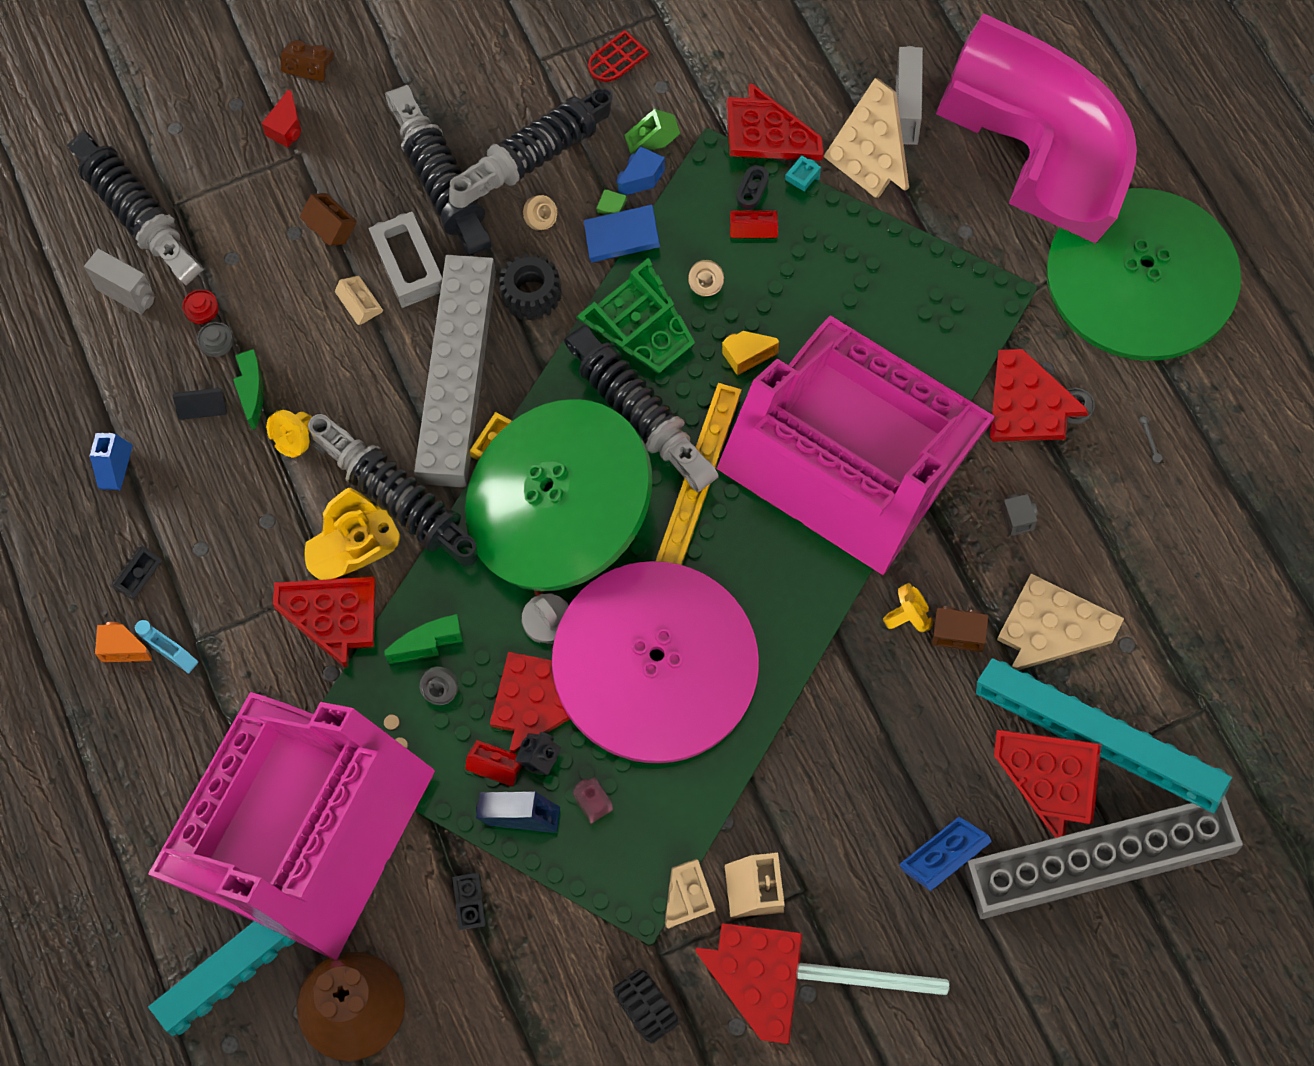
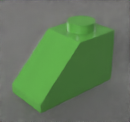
M654 109L625 134V139L630 154L636 153L640 146L650 151L666 147L681 133L673 114Z

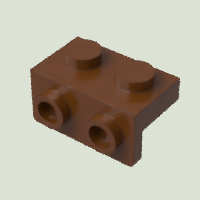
M300 40L291 41L281 51V72L322 82L325 80L326 67L334 59V50L326 49L322 45H308Z

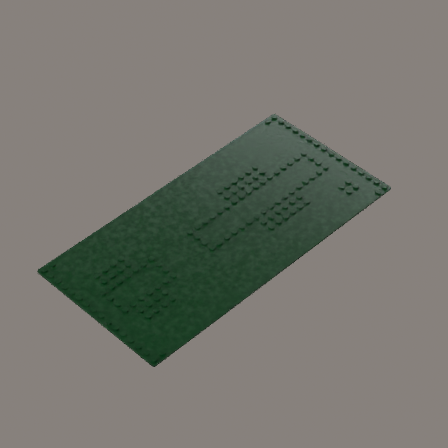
M706 128L653 206L660 247L620 256L585 309L593 302L600 303L629 279L631 271L647 258L650 259L655 273L659 275L667 295L671 297L678 315L683 319L695 344L660 374L617 346L622 354V360L629 361L630 369L638 371V378L646 380V387L654 389V396L662 398V405H668L673 414L683 419L684 426L682 431L690 436V443L695 447L718 383L742 389L717 463L718 466L753 380L776 359L789 365L810 337L830 315L972 402L998 358V350L1004 348L1035 295L1037 286L816 179L803 191L785 180V175L791 167L772 158L730 156L729 138ZM762 166L769 173V182L756 208L751 210L743 209L737 204L738 188L750 167ZM730 211H778V236L776 238H731ZM702 260L716 262L724 274L721 289L711 296H701L695 293L689 284V272L692 266ZM577 319L567 336L586 324ZM587 326L601 344L611 342ZM742 331L778 339V354L738 376L722 354V342L731 334L737 335ZM563 340L511 418V421L536 407L560 400H588L603 404L613 410L614 408L606 403V399L598 394V390L592 388L590 381L583 379L579 375L581 361L569 351ZM648 451L653 478L650 504L640 530L625 552L613 564L595 577L573 587L544 591L542 594L560 596L570 605L581 590L601 575L625 565L656 561L685 479L670 461L663 460L659 451L656 453ZM717 466L716 471L719 477L710 483L682 566L697 570L715 580L742 607L750 621L756 638L759 671L755 691L744 716L731 733L709 750L676 762L644 763L632 761L599 747L587 738L569 719L547 733L554 738L553 742L561 747L557 761L552 766L548 775L531 773L522 766L516 782L513 786H509L467 771L465 769L467 755L477 740L510 752L514 731L490 726L508 652L552 660L554 643L535 642L526 634L523 628L522 612L525 605L532 598L536 597L534 590L523 589L506 582L492 572L479 557L474 564L463 566L441 547L433 552H429L424 548L376 620L374 647H361L356 650L348 662V667L344 668L322 701L324 703L354 708L393 739L404 738L408 743L407 749L435 770L415 812L648 946L655 943L665 926L671 868L698 859L699 864L702 863L873 571L871 567L803 525L801 521L789 516L719 471ZM553 481L545 485L544 492L549 491L553 487ZM469 483L450 509L461 515L458 527L466 534L468 532L465 519V504ZM465 547L460 550V553L468 554L472 549ZM458 615L463 642L438 646L439 656L388 664L384 651L396 640L423 624L439 618ZM655 649L649 653L650 658L654 661H661L664 658L661 650ZM444 667L452 671L457 677L459 683L458 691L449 703L443 705L432 704L422 696L420 681L425 672L430 668ZM388 715H395L399 718L400 724L395 730H389L384 726V720ZM535 791L560 807L557 833L489 826L476 818V805L479 802L480 793Z

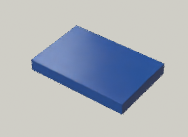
M653 205L584 220L591 263L660 247Z
M959 816L901 862L899 866L904 873L931 891L992 841L988 834Z

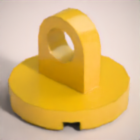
M286 410L277 411L267 420L266 428L268 437L276 443L274 445L275 448L283 455L291 458L303 454L308 449L310 443L308 423L312 416L302 411L295 415Z
M910 583L901 586L898 589V595L902 606L892 610L883 618L887 628H895L910 620L919 632L923 633L931 629L933 619L927 617L926 613L929 612V607L917 588L912 587Z

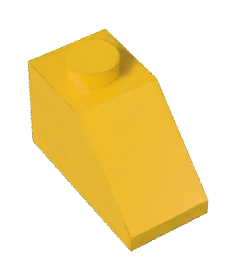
M742 331L737 335L731 334L722 342V354L737 376L779 353V341L777 338Z

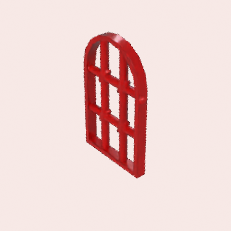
M624 30L590 57L588 62L589 72L598 81H614L647 57L649 52ZM624 35L629 38L622 45L617 46L615 44ZM630 42L637 46L630 53H625L621 50ZM611 45L615 48V50L606 57L600 55ZM638 50H642L644 54L633 61L630 58ZM616 53H620L623 58L615 64L611 65L607 61ZM598 57L601 61L591 67L592 61ZM628 60L631 63L620 72L615 69L624 61ZM606 64L609 69L598 76L593 72L600 65ZM609 72H614L616 74L612 77H604Z

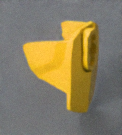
M347 488L332 499L323 512L322 533L308 540L305 544V563L307 569L319 580L339 578L394 551L399 544L400 534L386 510L375 506L369 498L358 491ZM389 527L386 533H381L382 528Z

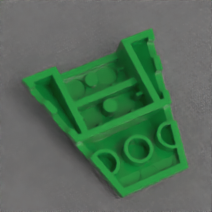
M647 258L631 271L627 281L600 303L593 302L576 318L660 374L691 348L695 341L683 319L678 315L671 297L667 295L659 275L655 273L652 267L653 264Z

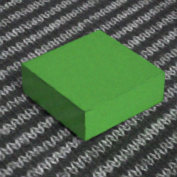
M604 189L596 208L597 213L608 215L621 212L627 201V196Z

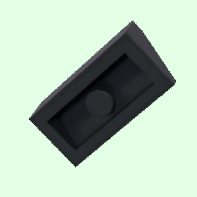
M221 388L173 394L176 412L180 420L219 416L227 413L226 397Z
M143 545L139 546L110 587L134 600L162 559Z

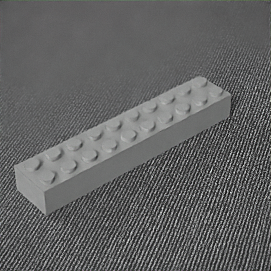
M446 255L414 471L418 484L466 487L468 483L471 461L470 449L473 446L496 275L493 258Z
M1224 796L1215 814L1190 803L968 860L964 869L981 920L1236 854L1243 844Z

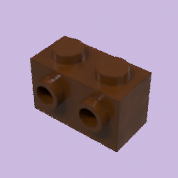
M327 193L311 194L300 215V218L306 223L307 227L315 231L322 238V241L330 246L346 244L357 223Z
M950 606L937 608L931 645L983 652L988 615L978 610L958 611Z

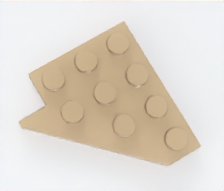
M879 78L873 80L823 156L875 198L881 196L891 180L903 190H908L909 188L896 91Z
M1031 574L997 640L1020 651L1012 668L1021 670L1111 644L1124 618Z

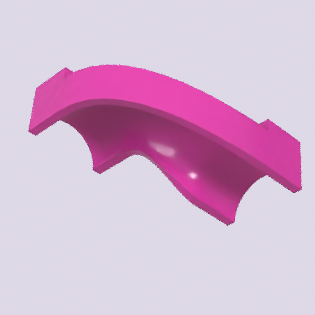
M983 13L965 41L936 114L976 133L983 127L1026 143L1030 149V155L1023 165L1009 204L1096 243L1117 219L1133 176L1137 147L1131 121L1115 95L1085 67L1049 44Z

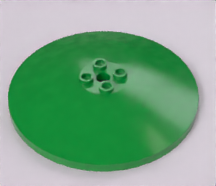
M1129 188L1127 190L1117 219L1096 243L1059 227L1050 247L1046 268L1047 283L1052 301L1063 320L1076 334L1102 351L1115 356L1141 361L1166 360L1179 357L1202 347L1212 340L1222 330L1232 315L1241 287V268L1237 252L1229 235L1216 219L1203 208L1181 196L1148 188ZM1149 260L1153 266L1144 267L1140 261Z
M568 399L547 403L513 420L499 432L485 449L477 462L469 482L465 504V519L468 535L476 543L478 557L492 572L506 582L534 591H553L573 587L607 569L625 552L634 540L647 514L653 478L651 461L645 443L635 428L622 415L603 404L588 400ZM553 481V487L549 491L544 492L545 485Z

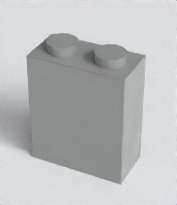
M97 249L84 265L94 287L99 292L141 315L152 306L155 295L144 273L100 249Z

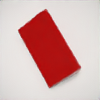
M730 211L731 238H776L778 236V211Z
M477 740L467 755L465 769L497 782L513 786L522 766L515 762L518 754Z

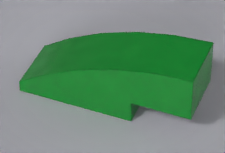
M254 349L235 355L242 376L233 379L247 421L252 430L257 428L261 416L264 388L259 360Z
M458 615L439 618L423 624L396 640L384 651L388 664L439 656L438 646L463 642Z

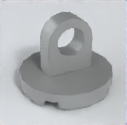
M541 594L532 598L525 605L522 612V625L526 634L535 642L553 644L559 623L569 606L568 603L560 596L553 594Z

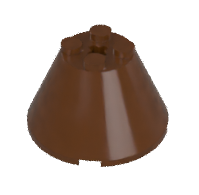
M362 952L340 953L337 960L327 958L309 973L303 982L297 1000L298 1023L306 1040L318 1052L331 1059L340 1061L362 1060L384 1049L397 1030H399L405 1012V995L398 976L383 960Z

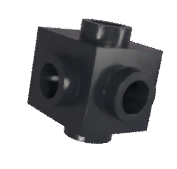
M528 733L521 743V749L515 762L531 773L548 775L552 766L557 761L561 747L554 743V738L547 733Z

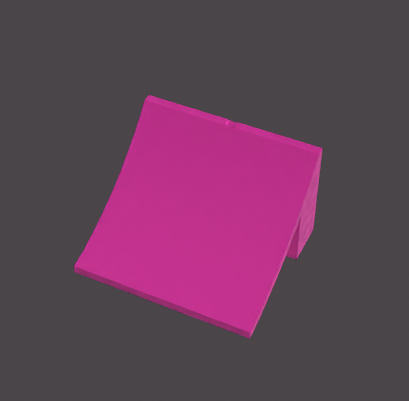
M830 315L810 337L789 365L776 359L753 380L717 469L789 516L801 521L803 525L878 573L884 575L927 510L976 442L991 425L995 416Z
M250 692L148 875L222 906L331 959L337 960L435 770L354 708L320 702L315 713L312 714L275 699Z

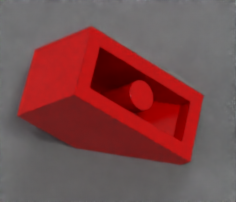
M290 90L286 91L261 123L267 137L289 148L293 141L299 138L301 133L295 100Z

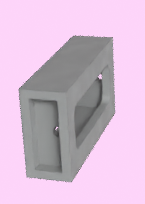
M899 47L896 70V94L903 144L918 145L922 119L923 48Z
M413 211L407 214H400L394 219L379 222L373 227L368 228L372 242L401 308L441 292L442 276ZM406 231L409 232L427 273L425 278L412 283L404 281L386 240Z

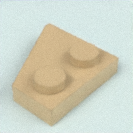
M698 859L671 868L665 917L666 928L715 911Z

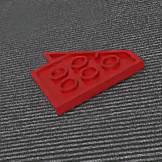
M749 84L748 98L727 97L726 109L730 156L795 160L804 156L814 161H822V137L754 84Z
M1023 349L998 350L992 415L995 417L991 423L990 432L992 442L1066 439L1067 417L1088 416L1087 408Z
M375 577L274 582L273 605L275 610L343 667H348L349 648L374 647Z
M508 652L490 726L514 731L510 752L516 753L521 749V743L528 733H548L570 718L563 708L556 691L552 660Z
M997 730L994 757L1055 838L1066 836L1067 820L1087 824L1093 823L1101 752L1100 743Z
M722 923L718 950L696 948L695 952L761 1040L790 1044L803 934Z

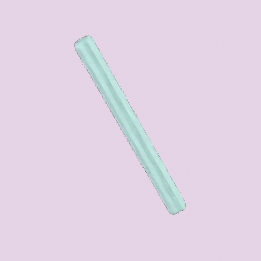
M799 963L797 979L947 995L949 992V980Z

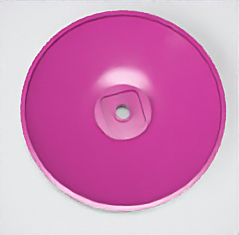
M651 561L629 564L613 569L601 575L580 591L566 609L559 623L553 645L552 669L556 691L563 708L574 725L593 743L612 754L632 761L668 763L699 755L721 742L732 732L744 716L752 700L758 678L759 656L756 638L748 617L736 599L723 586L692 568L674 563ZM658 649L663 652L664 658L661 661H654L650 658L649 653L652 650Z

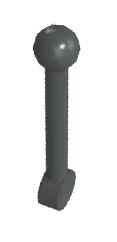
M1142 416L1139 419V423L1143 425L1153 453L1152 462L1159 464L1162 461V455L1157 452L1148 426V417Z

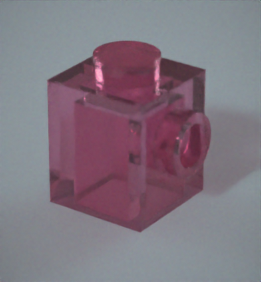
M595 777L591 780L584 779L580 781L572 791L574 799L590 824L613 810L612 802Z

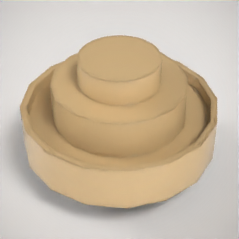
M544 195L531 197L524 205V219L527 225L535 230H545L552 227L557 218V208L554 201Z
M702 260L695 263L689 272L690 287L701 296L716 294L723 285V271L716 262L711 260Z

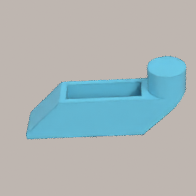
M141 620L137 622L135 631L155 651L188 674L197 665L198 661L152 627L148 621Z

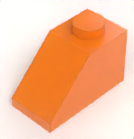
M107 622L106 625H97L95 655L101 662L152 661V655L148 649L123 624Z

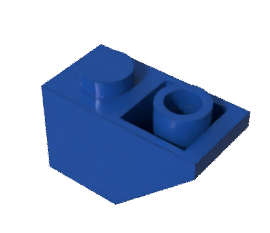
M640 146L636 153L631 154L625 171H621L617 177L618 193L629 195L654 188L665 171V157Z
M96 433L90 459L97 486L101 490H121L133 445L117 434Z

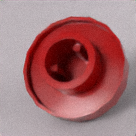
M198 289L185 297L182 308L190 322L204 324L216 317L219 305L216 297L210 291Z

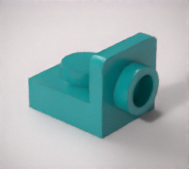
M801 156L786 173L785 180L805 191L814 179L819 181L821 167L814 160Z

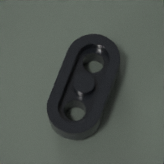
M752 166L746 171L737 191V204L741 208L751 210L759 205L769 182V173L764 167Z

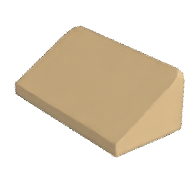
M360 276L339 280L335 293L358 325L383 312L382 307Z

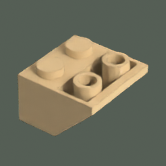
M778 853L751 855L725 865L730 918L784 913L785 905Z

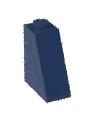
M535 791L480 793L479 802L476 805V818L489 826L557 833L560 807Z

